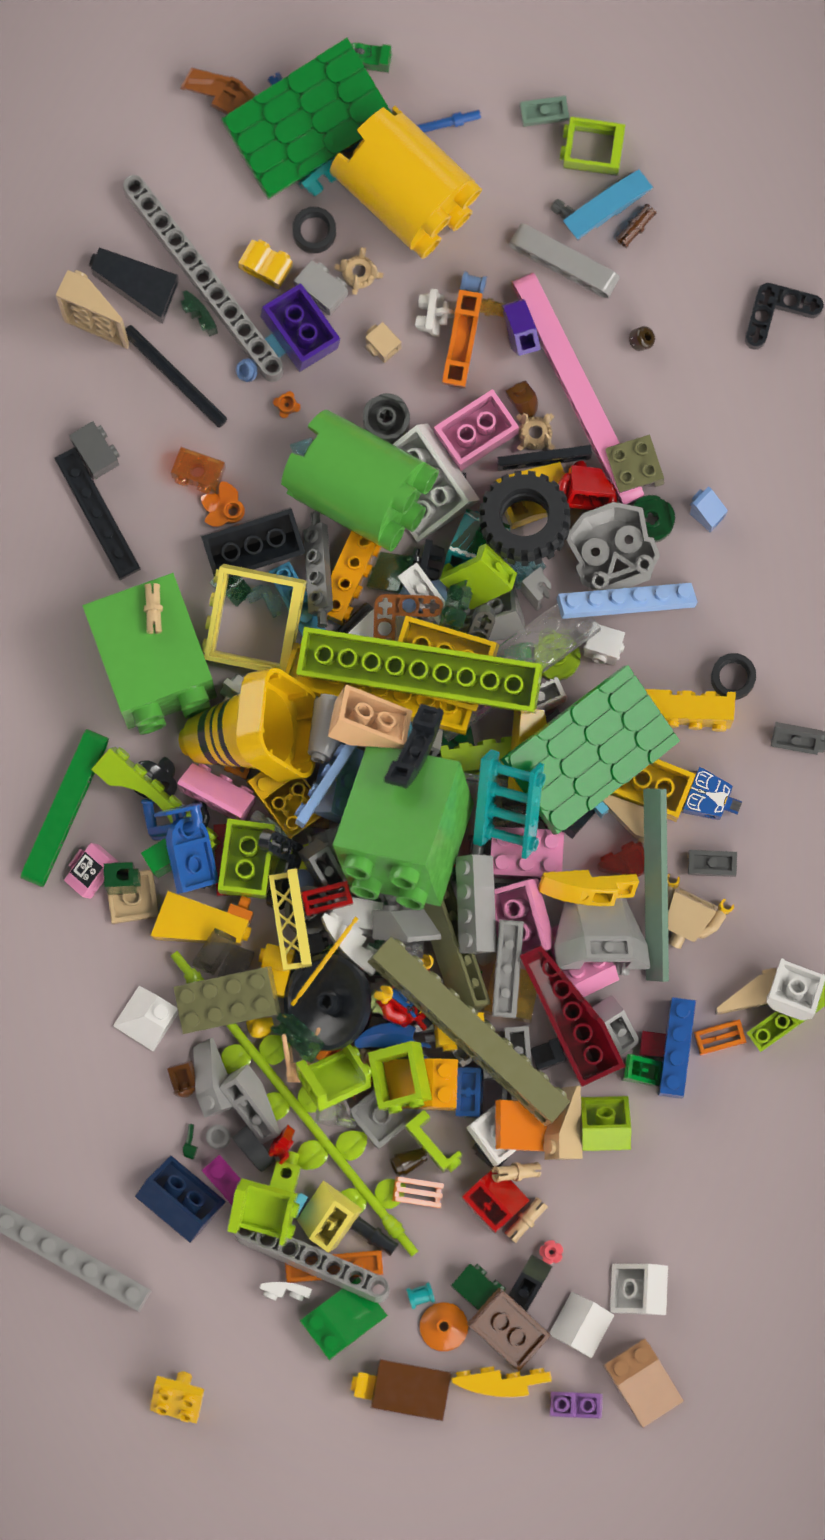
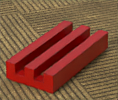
M348 881L301 892L307 916L354 905ZM340 888L345 889V891L341 893L309 901L307 900L308 896ZM347 897V900L329 904L314 909H310L309 907L319 903Z

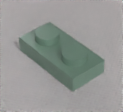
M566 96L520 102L523 127L569 121Z

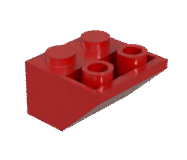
M490 1170L461 1199L495 1234L530 1200L511 1180L495 1182L492 1175L498 1174V1172L493 1173Z

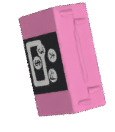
M90 843L85 851L79 849L68 864L71 871L64 881L79 895L91 899L104 882V864L118 863V861L100 845Z

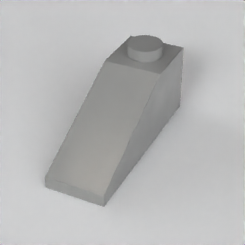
M210 1038L193 1047L196 1097L205 1118L234 1108L219 1088L228 1077L215 1041L213 1038Z
M248 1064L232 1072L219 1087L262 1144L279 1136L281 1132L260 1079Z

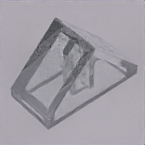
M346 1099L320 1112L318 1109L316 1111L315 1123L342 1128H355L357 1126Z

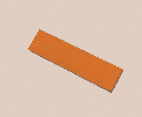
M381 1250L332 1254L377 1275H383ZM309 1256L306 1258L305 1263L314 1265L317 1263L318 1258L316 1256ZM285 1263L287 1283L322 1280ZM332 1265L327 1269V1272L331 1275H335L340 1271V1267ZM353 1275L351 1278H353V1277H361V1276H359V1275Z

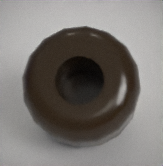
M647 326L635 328L629 334V343L636 351L647 350L654 345L655 334Z

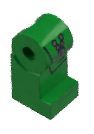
M351 43L367 70L389 73L392 56L391 45L382 44V46H375L364 43Z

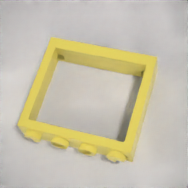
M223 564L219 570L216 569L213 583H217L215 593L212 592L209 606L213 607L211 616L208 615L205 629L209 630L207 639L204 638L202 643V652L205 653V660L258 671L279 668L285 672L294 642L296 643L307 580ZM229 574L293 587L280 663L216 651Z

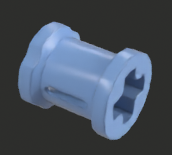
M464 271L460 290L482 293L483 295L487 276L481 278L469 275L468 272Z

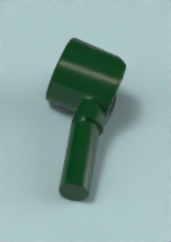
M188 1124L183 1155L193 1160L198 1147L191 1145L194 1124Z

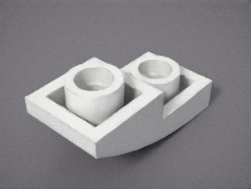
M268 1282L260 1286V1289L264 1290L263 1296L275 1301L277 1297L283 1298L286 1290L290 1291L289 1296L303 1301L304 1297L309 1299L313 1291L308 1287L287 1282Z

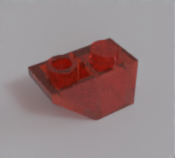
M633 841L628 842L621 847L622 851L614 855L610 852L600 858L601 862L597 865L599 871L614 876L637 874V877H640L644 874V847L641 841L636 844Z

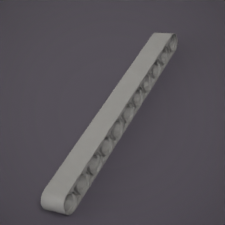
M137 175L128 176L123 183L127 199L246 355L254 360L262 376L270 382L278 381L283 375V366L280 358L143 179ZM132 185L140 186L137 192L129 191ZM146 203L154 204V207L150 210L142 208ZM159 221H166L168 223L164 228L156 226ZM178 238L182 242L178 246H172L170 241ZM188 256L195 258L192 264H186L183 261ZM202 274L209 276L206 282H200L197 278ZM219 292L223 294V297L220 300H213L211 295ZM233 310L237 315L234 318H227L225 313ZM243 328L251 331L248 336H240L238 333ZM257 346L265 349L260 355L252 352ZM273 364L279 367L274 373L266 370L269 365Z

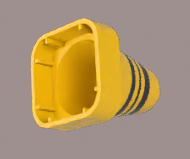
M279 668L248 673L242 681L239 694L187 720L184 728L179 733V747L184 755L189 756L198 764L258 769L278 782L307 778L313 773L316 764L308 754L316 695L310 688Z

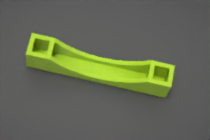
M121 747L109 748L91 769L108 785L136 790L154 801L163 811L182 806V802L174 795L169 796L164 791L165 787L156 779L152 780L146 775L147 770L139 763L134 764L129 759L130 755ZM185 811L186 817H191L190 811ZM171 814V815H167L168 819L170 820V822H171V824H172V822H173L172 814ZM206 827L213 852L221 842L216 839L218 835L212 829Z

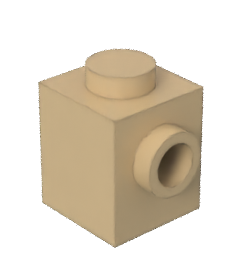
M384 322L378 326L376 324L373 325L366 332L365 340L367 345L365 348L373 357L377 355L383 363L387 362L402 349V342Z

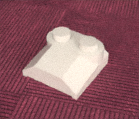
M781 958L767 996L768 1005L775 1011L799 1020L812 1019L824 986L825 974H819Z

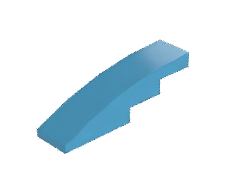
M638 169L590 200L564 219L563 222L575 238L579 240L595 227H600L614 215H619L653 189V186Z

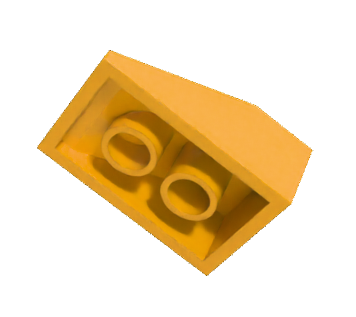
M395 1059L384 1062L390 1100L415 1094L409 1059ZM424 1059L432 1100L424 1101V1106L410 1108L409 1105L402 1107V1109L455 1111L457 1106L458 1059Z

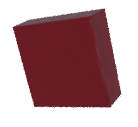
M642 1031L639 1055L664 1058L666 1034Z

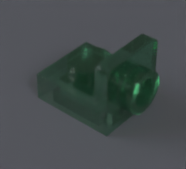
M235 575L228 578L225 597L234 606L238 607L248 597L252 589L243 578ZM213 578L210 584L216 589L217 583H213Z

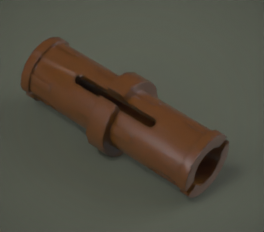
M645 204L634 218H630L626 228L616 237L620 245L623 242L622 246L627 248L638 234L643 233L644 227L657 214L653 207L649 209L650 205Z

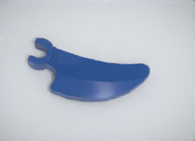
M393 1022L377 1024L361 1033L354 1044L357 1048H387L409 1041L417 1042L413 1039L416 1027L408 1025L404 1028ZM420 1042L422 1047H431L428 1042Z

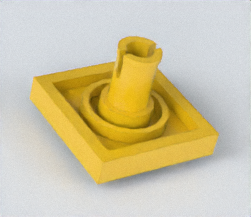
M184 1371L178 1372L176 1381L157 1375L150 1411L162 1416L167 1415L178 1418L183 1422L197 1424L205 1389L190 1385L192 1376Z

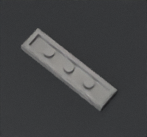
M499 920L492 1016L516 1018L521 964L519 955L522 952L524 921Z

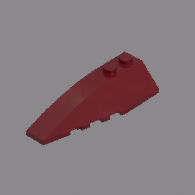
M542 945L519 955L581 1087L624 1068L625 1064L605 1022Z

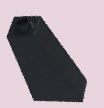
M99 247L97 254L93 253L89 262L93 276L153 319L163 324L179 283L178 275Z

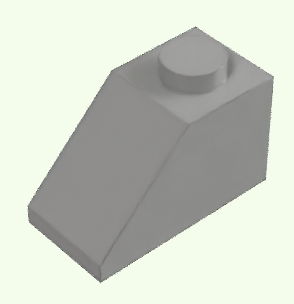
M612 995L592 1007L605 1022L620 1055L640 1043L624 1009Z

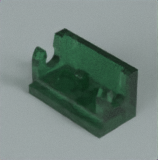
M279 1013L276 1019L281 1023L277 1027L271 1026V1030L281 1037L282 1034H286L287 1042L300 1053L299 1056L303 1060L312 1063L325 1043L295 1015Z

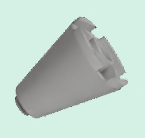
M321 694L320 698L316 696L313 706L308 754L311 756V760L320 764L330 761L342 743L328 737L334 703L338 697L331 694Z

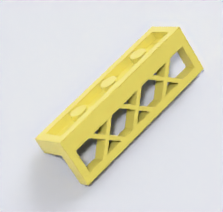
M297 868L287 870V873L269 875L283 971L311 967L312 962ZM288 878L290 888L283 895L276 890L274 880ZM290 892H291L292 901L287 898V896L289 895ZM277 895H279L282 898L279 901V903L277 901ZM284 900L293 905V912L288 919L279 913V907ZM293 916L295 917V924L291 922ZM280 918L286 921L283 926H281ZM288 924L297 930V936L292 942L284 938L282 933ZM297 940L299 943V948L294 945ZM284 942H286L289 945L286 951ZM293 947L300 952L301 962L287 965L286 955Z

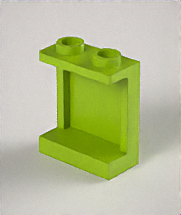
M484 544L479 547L476 557L456 567H453L450 563L444 565L440 581L472 610L511 591L517 572L496 554L491 547Z
M351 1044L344 1047L343 1050L309 1066L305 1059L296 1062L297 1077L319 1112L371 1088L370 1077H372V1071L367 1063L363 1064L358 1048L356 1046L352 1047Z
M423 1110L406 1124V1130L443 1173L446 1170L451 1173L461 1164L460 1158L462 1153L458 1151L449 1159L443 1155L421 1129L430 1121L429 1114Z
M242 1178L235 1190L227 1231L237 1234L240 1227L280 1238L279 1245L284 1246L287 1239H292L295 1231V1225L292 1224V1220L297 1217L300 1204L296 1203L298 1194Z

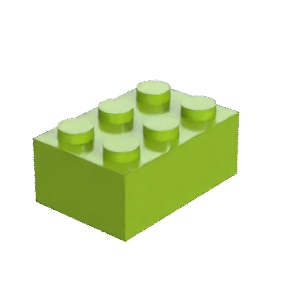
M227 819L218 892L220 894L266 899L272 855L259 848V837L265 829L276 831L275 824Z

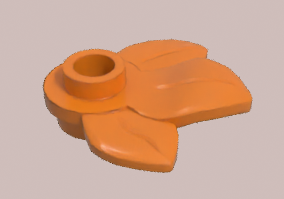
M221 481L219 494L201 496L202 505L209 512L205 518V523L210 526L221 527L227 522L237 523L245 515V508L238 501V491L228 482ZM235 508L238 512L236 515H230L229 510Z

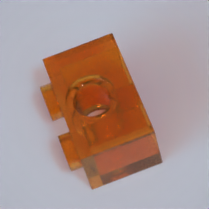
M180 447L171 475L175 479L174 482L182 486L190 484L196 486V489L202 493H217L226 465L223 461ZM195 468L204 470V473L199 477L191 474Z

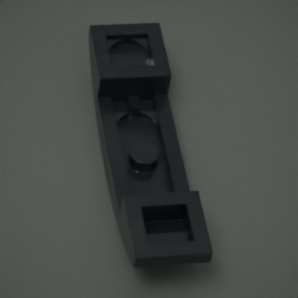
M420 704L412 720V730L397 761H392L383 779L385 783L406 789L413 783L434 744L442 721L443 709Z

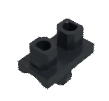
M426 539L422 558L419 557L420 549L413 548L412 555H405L404 561L410 564L409 568L418 563L430 581H435L439 578L440 570L428 567L429 560L442 562L445 548L433 545V540Z

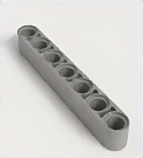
M239 1231L235 1234L237 1241L249 1248L370 1301L381 1303L389 1297V1285L382 1276L293 1237L292 1239H287L285 1245L282 1246L279 1245L280 1238L270 1236L274 1241L271 1245L265 1246L261 1244V1240L270 1235L251 1231L247 1236L240 1235ZM287 1246L296 1248L295 1253L292 1255H285L283 1250ZM313 1255L318 1258L317 1263L314 1265L305 1263L306 1258ZM332 1265L340 1267L339 1273L335 1275L329 1274L327 1269ZM353 1275H359L363 1278L361 1283L356 1285L350 1283L349 1279ZM375 1285H382L385 1288L381 1294H374L371 1290Z

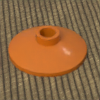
M447 1302L436 1303L423 1313L420 1320V1334L424 1342L432 1349L451 1351L459 1347L465 1340L468 1333V1321L464 1312L456 1305ZM441 1322L448 1323L449 1328L447 1331L440 1330L439 1325Z

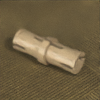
M154 583L153 594L151 584L144 585L146 596L144 612L147 615L146 633L153 634V624H155V634L162 633L161 612L163 611V606L160 605V584Z
M515 1162L510 1166L493 1167L492 1172H498V1174H493L492 1178L495 1182L506 1180L518 1182L523 1178H537L541 1176V1171L536 1172L535 1170H540L541 1165L539 1162L528 1164Z
M538 1197L535 1198L524 1213H519V1218L505 1232L508 1237H511L517 1231L511 1238L514 1243H517L529 1227L533 1228L536 1219L548 1208L545 1203H542L536 1210L542 1202Z

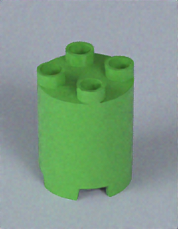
M325 409L317 414L308 424V428L317 437L309 445L304 456L295 453L290 454L283 472L281 485L288 489L286 494L392 552L399 544L404 530L407 529L414 532L421 523L426 507L417 503L421 493L426 495L432 489L437 480L439 470L349 420Z

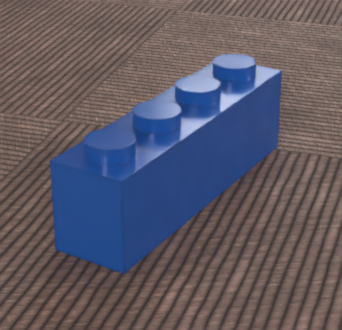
M674 997L670 1000L659 1096L681 1099L684 1097L696 1000Z

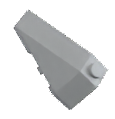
M513 585L511 591L482 604L492 607L495 611V624L489 640L515 638L520 634L526 633L525 620L515 585ZM466 606V609L458 614L449 613L451 617L440 626L466 633L476 608L470 610ZM484 615L483 617H481L482 626H484V620L486 617H488V615ZM476 632V633H473V634H472L473 636H476V637H480V638H483V637H484V635H483L482 633H479V632Z

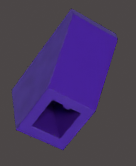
M525 299L502 305L511 349L518 356L541 350L537 329Z

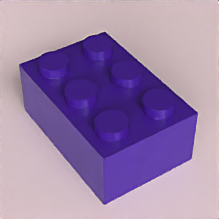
M301 283L262 306L261 319L299 372L338 349L340 337Z

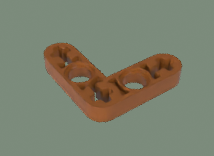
M382 594L378 596L374 604L373 638H391L392 641H395L396 616H439L444 609L442 599L430 595ZM384 598H388V602L392 603V607L387 609V615L392 614V620L388 618L378 619V614L383 615V607H379V602H383ZM409 598L413 599L416 603L415 610L410 613L404 611L402 606L404 600ZM419 598L424 599L423 604H430L431 600L434 599L435 603L440 605V608L436 609L435 613H431L430 609L422 608L423 614L418 613L420 609ZM384 621L391 625V632L386 636L381 635L378 631V625Z

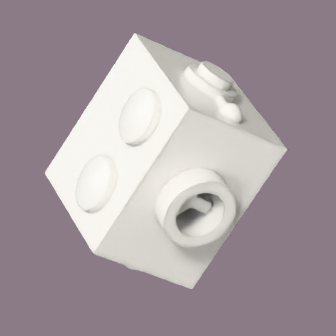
M593 623L591 632L586 634L584 640L586 645L583 647L585 650L583 656L592 658L598 664L607 663L615 666L616 661L620 659L619 655L624 651L625 646L622 642L625 632Z

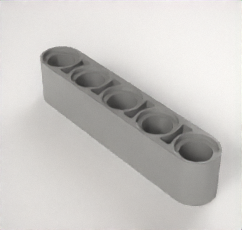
M520 224L509 243V246L520 254L603 298L610 297L620 279V276L611 269L526 224Z

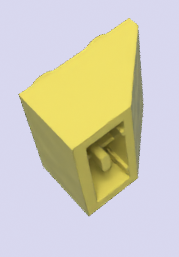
M322 1181L297 1221L307 1237L329 1253L337 1248L362 1211V1208L330 1184Z

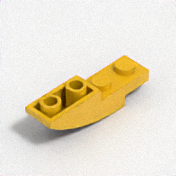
M589 870L545 872L542 875L538 889L540 893L566 902L590 906H614L616 898L634 897L639 880L637 874L591 877Z
M494 1366L480 1368V1373L471 1375L470 1370L456 1372V1377L452 1378V1383L463 1389L496 1397L529 1396L528 1385L552 1381L550 1372H545L544 1368L530 1370V1375L521 1376L520 1372L506 1374V1379L502 1380L500 1370L495 1371Z

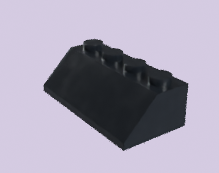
M291 507L200 535L213 576L216 574V569L219 570L223 564L255 570L306 554Z

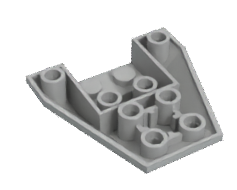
M616 898L614 906H590L564 901L554 944L555 962L560 969H580L584 962H625L626 969L650 968L648 945L626 898Z

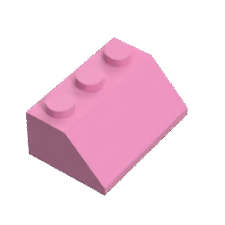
M192 763L177 783L180 792L199 802H204L208 807L230 819L245 821L256 801V797L252 795L254 791L243 785L239 788L231 784L233 780L223 774H220L218 777L210 773L212 769L204 764H198L197 766Z

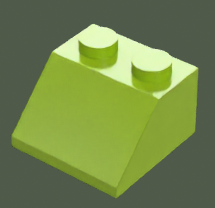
M581 1097L582 1151L631 1150L629 1097Z

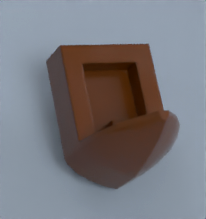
M526 380L505 390L508 399L519 414L523 415L525 413L528 415V418L536 415L538 399L536 393Z
M192 1060L167 1068L175 1096L188 1098L196 1092Z

